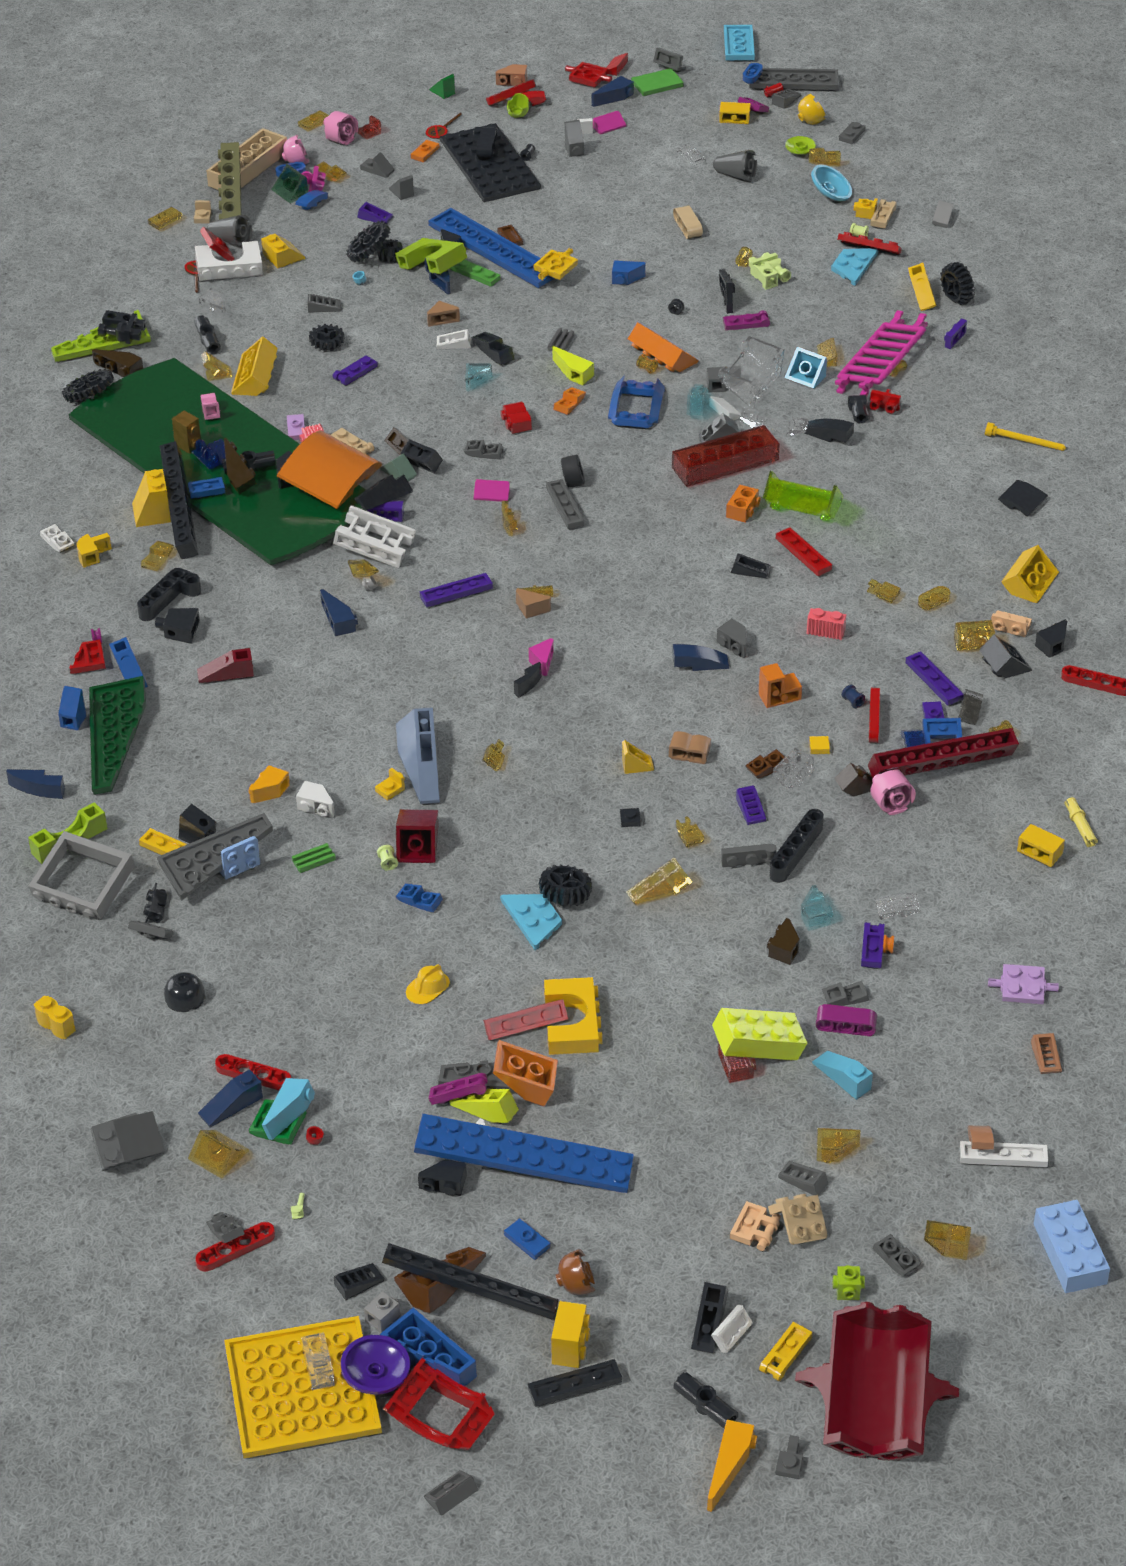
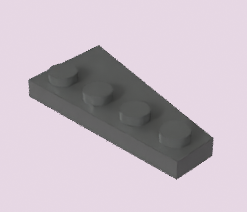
M488 1060L473 1065H470L468 1062L441 1065L438 1085L478 1073H485L488 1076L487 1089H510L511 1093H516L493 1074L495 1062L488 1063Z

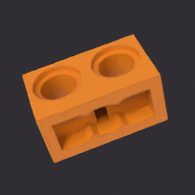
M739 485L726 504V518L746 523L748 518L753 516L755 507H758L760 504L759 489Z

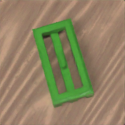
M328 843L292 856V862L300 873L336 860V856L332 853Z

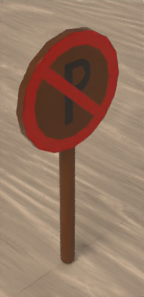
M462 113L457 114L443 126H430L425 132L426 136L432 139H440V136L448 133L446 127L460 117Z
M190 261L185 264L184 269L187 273L195 275V292L198 293L196 261Z

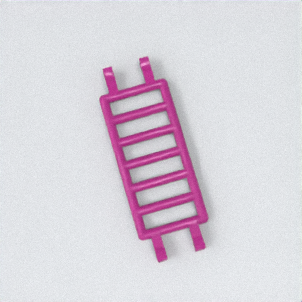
M897 310L890 323H882L837 375L838 379L835 381V385H839L836 392L843 394L850 381L861 382L858 385L859 388H862L860 395H866L867 397L874 384L880 385L926 332L928 322H924L927 314L920 313L914 325H905V320L901 319L903 311ZM886 329H892V330L916 332V334H915V335H910V334L886 332L885 330H886ZM879 337H882V338L906 340V341H909V342H908V343H899V342L883 341V340H877V339H878ZM879 346L902 350L900 352L872 349L870 347ZM864 354H867V355L891 357V358H894V359L891 361V360L868 358V357H862V356H863ZM863 363L886 366V369L856 366L855 364ZM849 371H851V372L874 374V375H880V376H879L878 378H874V377H866V376H859V375H851V374H847V373H848Z

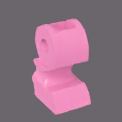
M215 393L201 395L205 420L220 418L219 403L216 400Z

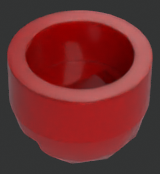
M317 1126L309 1127L306 1133L307 1142L311 1145H318L323 1139V1130Z

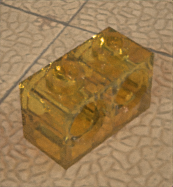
M992 620L955 623L954 642L957 651L979 650L995 634Z

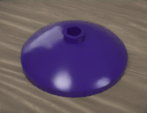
M367 1335L354 1340L346 1347L341 1357V1373L345 1381L354 1389L366 1394H384L395 1390L403 1384L410 1370V1359L406 1349L395 1339L383 1335Z

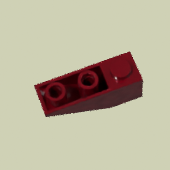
M251 649L231 650L198 668L199 683L254 676Z

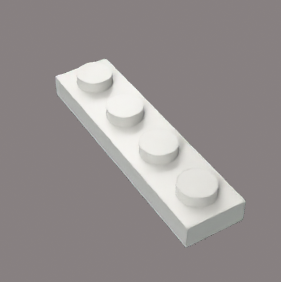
M960 1141V1163L1047 1167V1145L994 1143V1149L979 1150L972 1149L970 1141Z

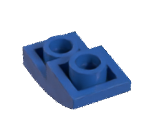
M319 190L310 191L301 196L295 205L309 210L311 207H316L317 202L328 199V193Z
M406 883L396 895L399 901L428 912H434L443 900L441 893L425 892L422 885Z

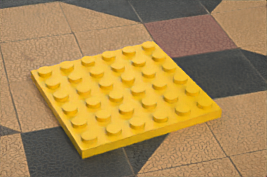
M359 1316L224 1340L243 1459L382 1433L375 1395L366 1394L354 1389L345 1381L341 1373V1357L344 1350L354 1340L363 1337Z

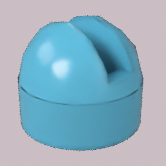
M357 271L352 276L354 282L358 285L364 284L366 281L363 271Z

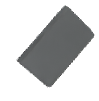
M459 1470L426 1493L424 1498L442 1516L477 1492L478 1488L471 1475Z

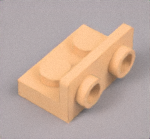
M997 610L991 616L990 628L1026 637L1032 619Z

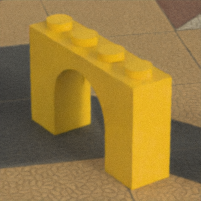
M593 977L544 980L545 1003L563 999L565 1007L576 1008L586 1015L580 1022L572 1025L547 1026L549 1055L599 1052V1044H602V1032H598V1029H601V1017L596 1016V1013H600L599 1001H595V998H598V985H594Z

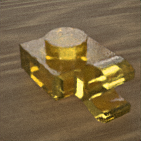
M871 579L868 583L870 587L867 590L871 594H876V597L893 603L900 594L901 588L886 581L881 584Z
M500 739L497 740L495 745L492 743L486 748L482 759L495 771L501 769L505 755L501 753L504 742Z

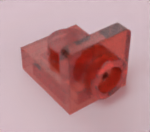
M372 115L369 116V124L358 128V134L366 140L381 134L380 120Z

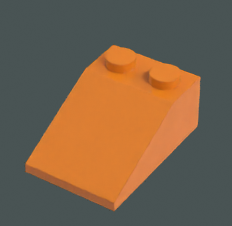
M499 1040L493 1074L524 1100L545 1106L554 1091L558 1060Z

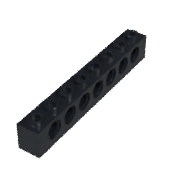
M174 441L160 445L175 547L180 558L187 559L197 556L198 549L183 456L177 442Z

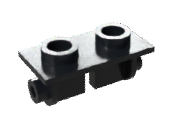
M155 883L152 890H148L146 895L148 904L146 903L143 915L146 916L145 923L148 922V919L153 920L155 923H160L164 917L167 893L164 889H156L157 883Z

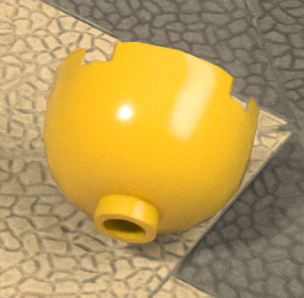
M808 94L799 102L798 118L802 122L805 121L807 124L815 125L825 120L824 116L826 115L821 104L813 100L815 97L812 94Z

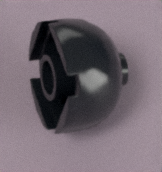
M188 972L177 973L171 976L164 988L165 1002L170 1009L176 1012H189V1009L199 1008L205 999L202 981L196 975Z

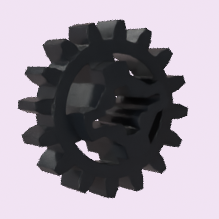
M326 324L322 326L317 325L318 328L313 327V331L309 332V342H311V346H315V349L321 348L323 351L325 348L329 351L330 348L336 349V346L340 347L341 343H344V332L342 328H338V325L334 327L332 324L329 326Z

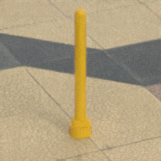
M990 422L987 423L985 435L990 437L992 435H1000L1060 451L1066 449L1064 444L1000 429Z

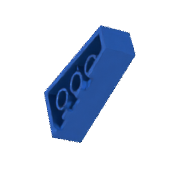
M412 1308L380 1334L398 1341L406 1349L410 1365L413 1367L417 1365L421 1358H424L426 1360L425 1363L433 1369L440 1370L463 1386H466L477 1377L476 1360L415 1308Z

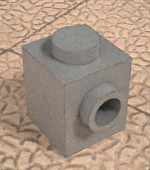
M382 1291L364 1308L365 1321L382 1333L400 1317L399 1302L393 1296H388Z

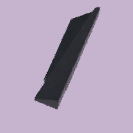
M404 474L397 478L389 475L362 492L354 500L357 505H361L362 509L368 510L413 492V489Z

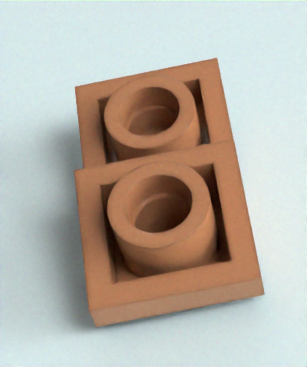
M968 1125V1135L972 1149H994L993 1133L990 1126Z

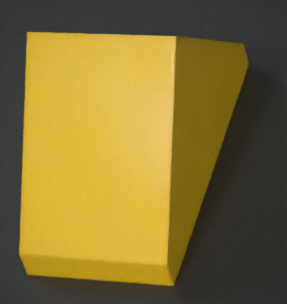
M626 740L622 742V763L625 774L654 770L650 755Z

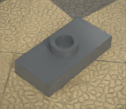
M129 921L128 925L129 929L144 932L143 936L155 938V936L171 938L173 934L172 929L141 921Z

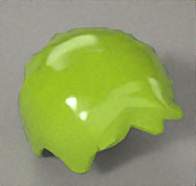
M521 93L515 94L511 100H508V114L513 118L524 117L529 111L528 97Z

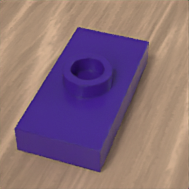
M941 701L922 702L924 719L944 718Z

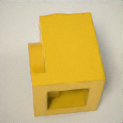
M875 198L874 201L859 199L858 202H855L853 211H856L855 217L872 219L877 209L878 199Z

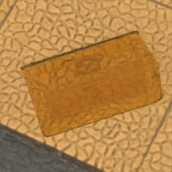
M834 338L818 344L817 352L819 355L827 357V367L837 366Z
M365 559L348 560L353 577H370L379 572L376 567Z

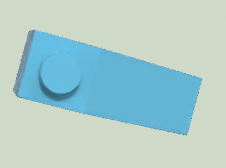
M826 1051L812 1061L817 1068L856 1100L871 1090L873 1073L859 1061L830 1051Z
M285 1079L262 1123V1127L269 1140H273L308 1109L315 1095L308 1079Z

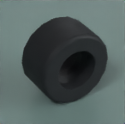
M576 454L563 457L561 459V467L567 487L583 485L585 480L579 456Z

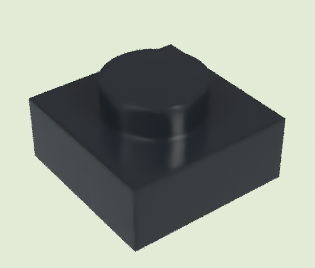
M639 808L620 809L621 827L641 826Z

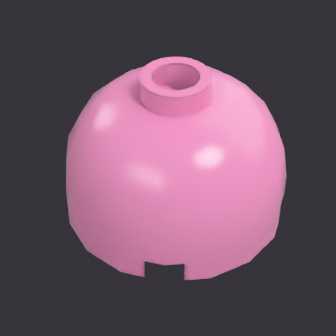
M298 135L289 138L283 146L284 152L282 156L285 162H303L308 164L309 159H306L304 156L307 155L301 140L298 139Z

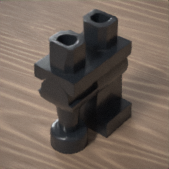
M106 310L102 317V323L98 327V336L105 337L109 334L116 336L119 342L125 341V344H131L132 340L140 341L141 331H145L146 321L138 319L137 314L134 313L131 315Z

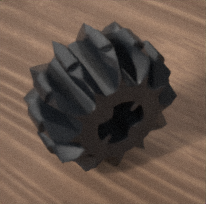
M392 239L384 242L383 246L377 251L379 260L383 262L388 261V263L393 261L395 263L397 260L395 253L403 249L402 243Z

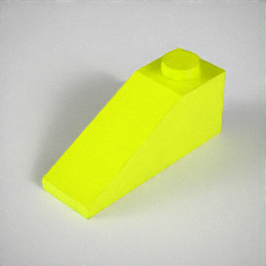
M486 1089V1092L482 1095L472 1093L464 1098H455L449 1101L451 1106L492 1123H508L519 1110L510 1089Z

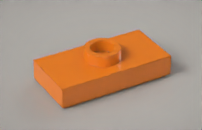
M425 140L411 153V159L425 162L440 148L439 143Z

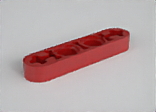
M532 79L487 97L486 101L488 105L512 97L517 93H522L536 87L535 81Z
M1072 665L1062 668L1061 678L1065 682L1126 696L1125 678ZM1084 677H1090L1092 680H1085ZM1104 681H1105V682H1109L1110 684H1109V685H1106V684H1102L1101 682H1104Z
M875 687L870 688V743H878L880 688Z
M229 1054L219 1055L215 1059L216 1071L218 1073L235 1078L242 1074L238 1071L240 1068L247 1067L261 1081L262 1086L280 1091L285 1081L282 1079L291 1078L290 1073L285 1070ZM260 1073L268 1074L265 1078L258 1077Z
M261 1222L244 1230V1235L227 1243L220 1241L201 1250L195 1257L197 1268L203 1272L211 1271L270 1243L275 1238L274 1226L269 1222ZM243 1239H249L251 1243L248 1245H241L240 1241ZM225 1248L231 1250V1252L227 1255H222L219 1253L222 1249Z

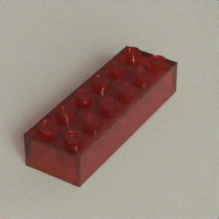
M762 425L672 451V469L684 485L689 487L778 461L780 444L767 427Z

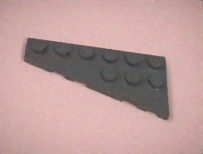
M265 813L158 856L157 861L182 901L223 869L221 851L252 836H255L259 842L273 831V826Z

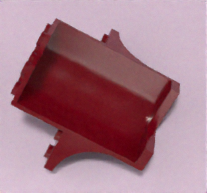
M861 1302L860 1305L853 1307L845 1306L843 1309L833 1312L830 1363H824L819 1367H807L806 1370L796 1372L795 1376L796 1382L809 1388H818L822 1394L825 1404L823 1445L843 1454L865 1459L866 1456H877L878 1460H900L923 1455L925 1424L930 1407L936 1400L945 1401L959 1397V1388L951 1385L949 1381L940 1380L934 1374L929 1373L931 1320L923 1317L920 1313L908 1310L904 1305H894L893 1308L884 1310L874 1306L871 1302Z

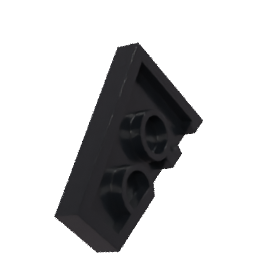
M720 269L719 286L724 298V305H726V313L730 314L733 313L735 283L730 279V274H727L725 269Z

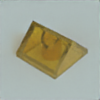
M200 1130L188 1159L222 1179L249 1152V1149L217 1130Z

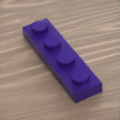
M483 573L419 592L420 598L427 608L493 589V583L487 573Z
M921 651L906 657L905 663L947 706L963 700L964 694Z

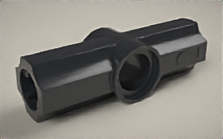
M204 315L198 316L194 323L200 335L201 343L205 346L207 352L217 354L221 346L214 332V326L210 324L208 317Z
M273 450L261 453L244 451L242 453L247 462L245 465L248 469L251 467L254 472L258 468L276 465ZM225 458V459H222V465H223L224 474H227V466H226V458Z
M683 1372L678 1376L673 1388L693 1403L698 1413L708 1415L724 1429L727 1420L736 1421L738 1412L719 1398L713 1387L703 1385L688 1372Z

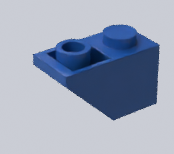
M64 686L58 713L60 727L78 731L86 718L82 689Z

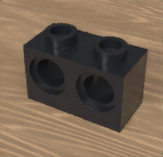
M410 439L400 453H404L410 464L434 474L443 461L435 449Z

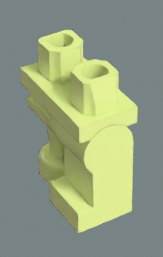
M767 252L760 258H749L750 273L756 279L758 278L765 290L778 286V278L782 282H787L791 278V272L781 267V259L778 258L776 253L769 254Z

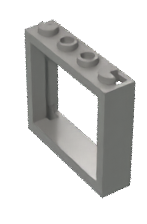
M63 831L30 882L29 889L32 896L36 897L38 901L44 900L55 907H64L72 913H81L89 919L93 917L101 920L135 867L132 855ZM67 849L117 866L95 903L44 886Z

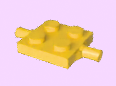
M568 248L565 252H557L551 249L534 264V270L540 272L538 278L543 280L546 276H551L561 280L578 265V259L570 256L574 252L573 249Z

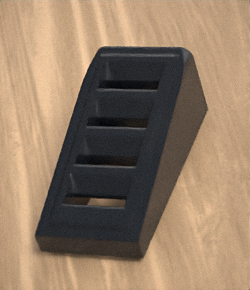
M737 553L731 573L767 579L771 565Z
M373 1263L334 1276V1285L345 1300L384 1281V1277ZM372 1271L375 1277L371 1278L368 1272ZM364 1275L366 1280H363L361 1276Z

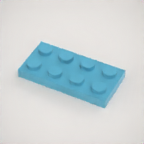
M724 25L725 60H755L752 25Z

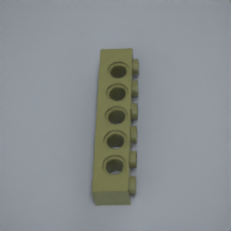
M239 142L220 143V149H218V159H221V162H218V171H221V175H218V182L221 184V188H218L219 197H221L219 210H222V214H219V220L242 215Z

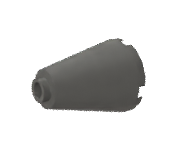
M745 150L718 156L713 161V167L716 172L752 181L751 177H755L757 172V160H754L756 153L753 150Z
M237 215L211 221L207 226L209 231L223 241L240 247L242 242H249L252 236V225H249L248 221L250 219L246 215Z

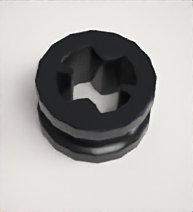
M673 299L668 305L670 313L679 315L684 309V303L680 299Z

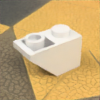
M304 781L296 795L297 809L333 818V801L324 786Z

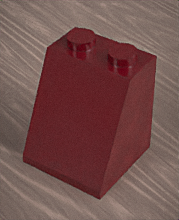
M399 810L396 822V858L399 863H436L439 828L438 810Z

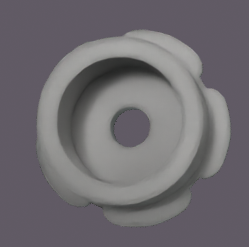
M372 575L363 577V587L365 590L373 592L378 587Z

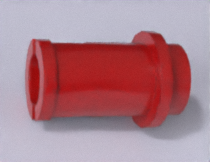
M781 82L770 87L766 86L764 89L765 96L772 97L774 93L783 91Z

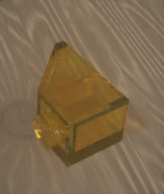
M817 1128L816 1161L831 1163L842 1160L860 1146L861 1130Z

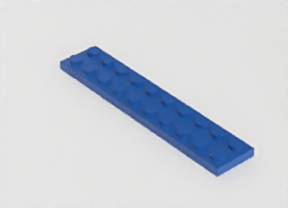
M449 208L428 220L430 227L439 232L441 229L461 236L465 247L537 288L555 279L554 277L546 276L543 280H540L538 278L540 272L534 270V264L541 258L453 208Z
M423 1113L414 1147V1153L623 1193L628 1191L634 1156L631 1153Z

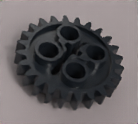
M383 220L381 222H373L371 226L368 225L366 229L363 228V231L358 232V235L354 237V240L350 242L351 244L346 250L347 257L355 263L356 261H363L365 258L368 259L370 255H374V252L379 251V248L387 241L388 234L391 233L387 223L383 222Z
M109 369L94 370L71 381L70 384L63 388L62 395L67 402L89 399L90 396H95L96 393L106 390V387L111 386L110 384L115 379Z

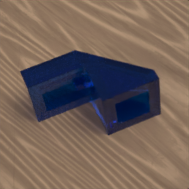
M901 730V738L904 739L905 748L925 744L923 730Z

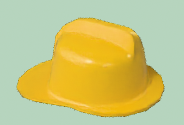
M439 964L425 966L420 969L417 978L408 985L405 992L406 997L415 1004H427L449 987V977L444 974Z

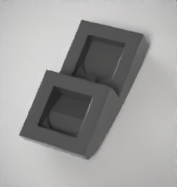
M862 981L845 987L840 982L822 989L826 1002L830 1005L845 1006L869 1001Z

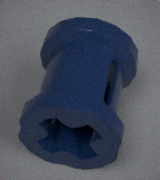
M853 684L846 686L841 693L842 698L847 699L855 709L865 703V695L859 693Z

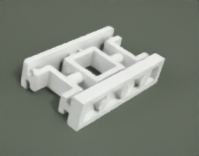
M350 506L345 522L350 523V526L347 528L340 525L337 528L333 544L399 568L406 552L400 546L402 543L411 546L416 530ZM371 531L383 536V538L379 540L367 534Z

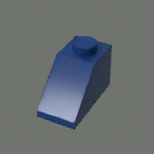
M614 260L612 284L629 285L645 277L646 262Z

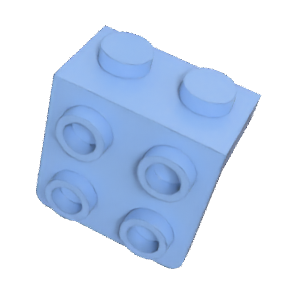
M255 836L221 851L223 869L220 873L225 880L260 865L258 839Z

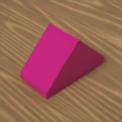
M552 638L528 648L529 662L532 665L540 662L543 676L548 674L554 653V639Z

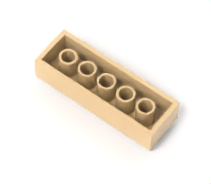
M262 128L240 145L241 188L283 157V146L287 141L286 136ZM217 162L206 171L208 186L218 190V188H221V184L218 182V175H221V171H218Z

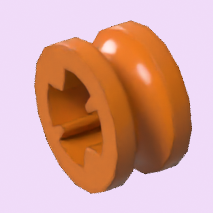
M884 935L883 953L889 951L893 954L894 936L887 937V935Z

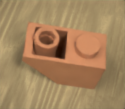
M512 64L496 71V85L516 86L527 81V65Z

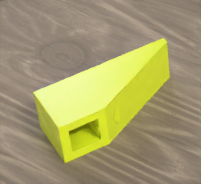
M555 346L552 347L553 361L569 380L584 385L594 376L593 362Z

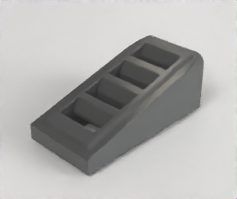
M791 89L774 93L772 95V104L784 109L798 99L801 93Z
M308 294V313L341 311L340 299Z
M788 1161L778 1174L779 1179L811 1195L819 1196L828 1185L826 1172L792 1161Z

